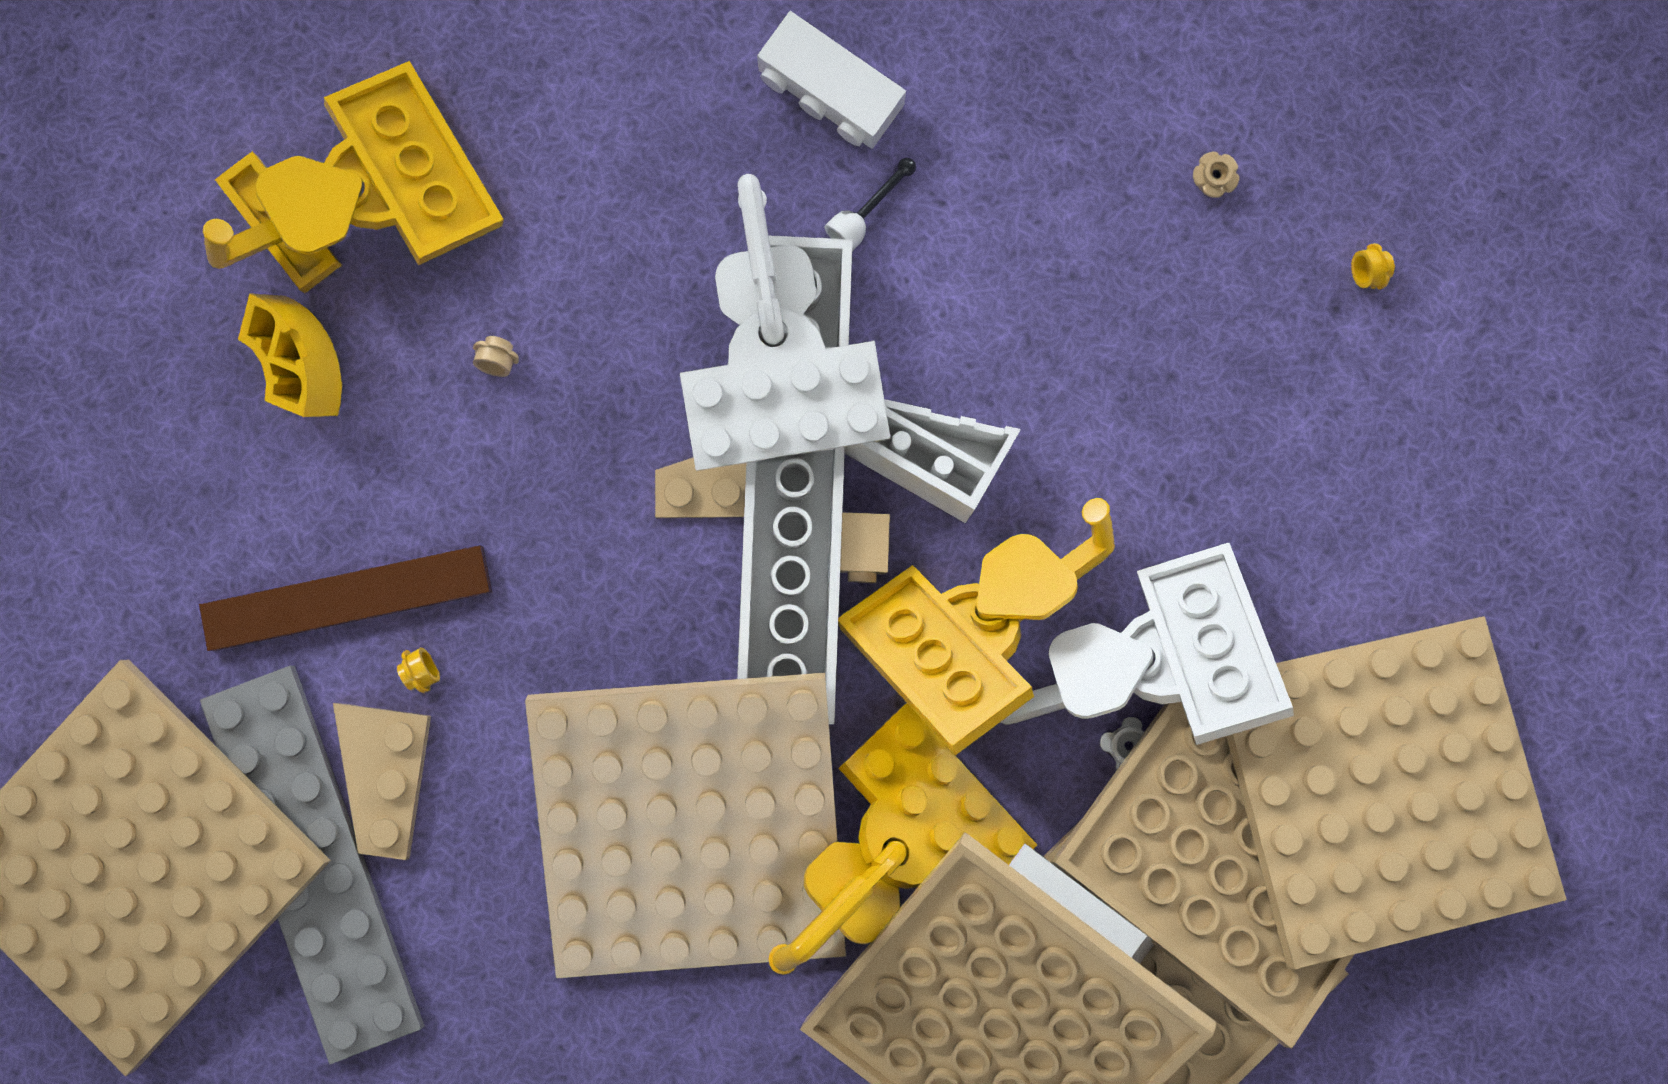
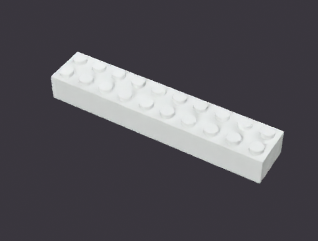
M769 236L770 247L794 245L801 248L809 256L813 268L816 297L804 316L819 330L825 348L849 345L852 240ZM845 447L746 463L737 679L825 673L829 724H834Z

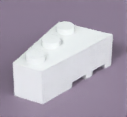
M884 399L890 439L846 446L844 453L966 523L1021 429L1009 426L1003 429L976 423V419L963 416L960 419L931 413V409Z
M1024 844L1009 864V866L1139 964L1154 944L1149 936L1076 883V881L1028 845Z

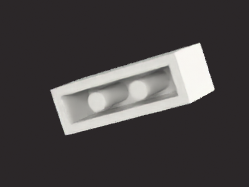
M792 11L788 12L757 55L758 68L762 72L760 77L766 85L781 94L788 90L800 99L798 103L806 113L818 120L825 116L839 126L837 132L846 141L855 146H860L861 143H864L873 149L905 104L906 90Z

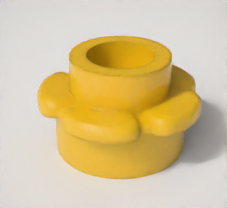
M1376 243L1369 244L1366 250L1357 251L1351 262L1354 281L1361 288L1371 287V289L1377 288L1378 290L1385 288L1395 270L1392 255L1387 251H1382V247Z
M422 647L413 652L409 650L402 652L401 657L403 660L397 666V672L405 687L409 690L416 688L421 693L430 691V686L440 681V673L431 655Z

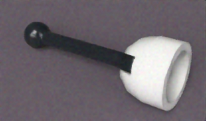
M908 157L901 159L898 163V170L857 213L841 211L824 226L828 236L831 239H851L853 252L862 242L866 233L864 218L904 176L914 174L916 171L915 161Z

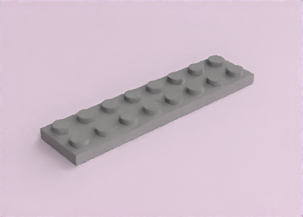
M287 666L200 699L216 747L331 860L277 918L329 1064L421 1030L425 1026L364 856L363 854H358L354 828L295 666Z

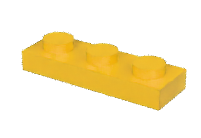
M253 151L215 179L251 227L270 219L256 194L257 178L267 167ZM284 242L267 248L298 289L304 294L342 266L329 247L313 254L296 253L289 249Z

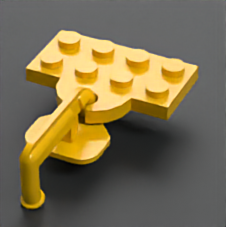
M408 61L324 97V106L344 140L332 148L324 163L303 156H293L266 168L260 173L256 181V194L270 218L269 220L234 235L229 223L221 219H211L203 226V235L205 237L204 245L209 264L213 268L221 269L281 242H284L289 249L299 254L317 253L341 242L346 237L350 224L358 228L375 230L395 225L417 264L421 265L502 227L504 219L411 62Z
M1102 498L1089 500L1082 509L1084 521L1091 526L1092 537L1061 559L1037 537L1028 534L1015 535L984 556L979 584L959 585L941 594L912 565L838 618L840 630L954 755L964 750L1034 697L1032 686L1007 662L1016 652L1021 638L1020 622L1023 619H1046L1069 603L1077 593V580L1103 562L1114 551L1115 542L1110 506Z
M908 703L894 713L838 768L871 805L861 819L859 843L834 842L826 847L807 867L804 874V887L808 896L822 912L790 944H780L771 950L768 958L769 965L777 974H789L797 966L808 961L838 929L846 938L854 943L867 944L873 942L883 927L900 909L899 887L904 889L919 887L965 832L1008 865L1024 844L1032 849L1037 846L1036 842L948 749Z

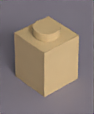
M842 512L840 573H848V582L876 583L877 574H886L888 572L890 514Z

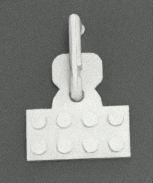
M752 174L741 176L738 181V204L742 211L748 251L734 253L725 257L718 265L715 275L720 308L727 317L740 325L737 327L729 344L728 365L680 373L696 471L890 439L875 341L825 348L819 330L804 316L816 297L811 260L805 251L794 245L770 247L764 212L767 197L761 190L756 176Z
M1226 543L1137 571L1150 611L1135 618L1122 633L1098 623H1091L1059 634L1052 641L1049 648V658L1057 684L1034 690V697L1002 720L1001 723L1005 725L1018 723L1064 708L1075 717L1083 719L1094 718L1122 709L1127 704L1131 695L1135 693L1143 700L1159 704L1182 702L1195 743L1198 745L1292 717L1294 712L1230 543Z

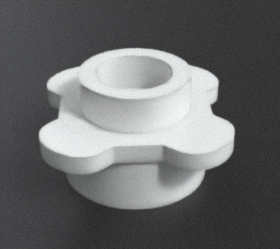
M1125 718L1119 729L1113 733H1104L1100 739L1102 750L1109 752L1116 761V769L1120 767L1131 751L1126 750L1124 744L1127 741H1131L1134 747L1144 733L1141 730L1142 723L1137 718Z

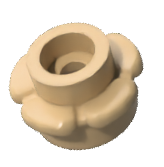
M1209 152L1199 159V166H1196L1193 170V180L1205 195L1219 198L1225 192L1231 193L1239 183V175L1236 174L1238 165L1230 155H1219L1217 152ZM1218 170L1221 173V177L1215 178L1213 171Z
M488 336L485 341H478L473 345L475 350L473 365L484 373L506 377L510 374L512 365L519 362L518 355L512 351L513 345L503 338Z

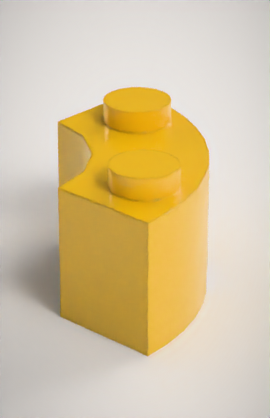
M249 293L238 340L251 348L262 364L266 380L265 401L302 417L338 416L342 393L340 366L333 343L322 324L306 307L287 296Z

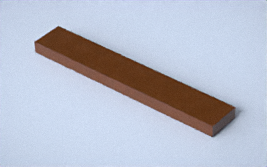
M479 545L199 604L207 651H217L492 593L484 547Z

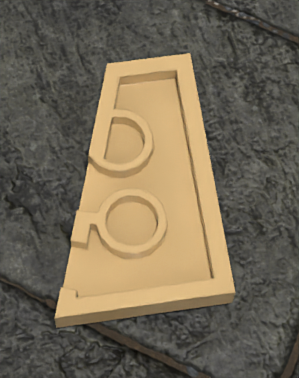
M693 457L655 470V517H744L746 463L696 471Z
M333 703L358 854L402 860L410 859L431 716Z

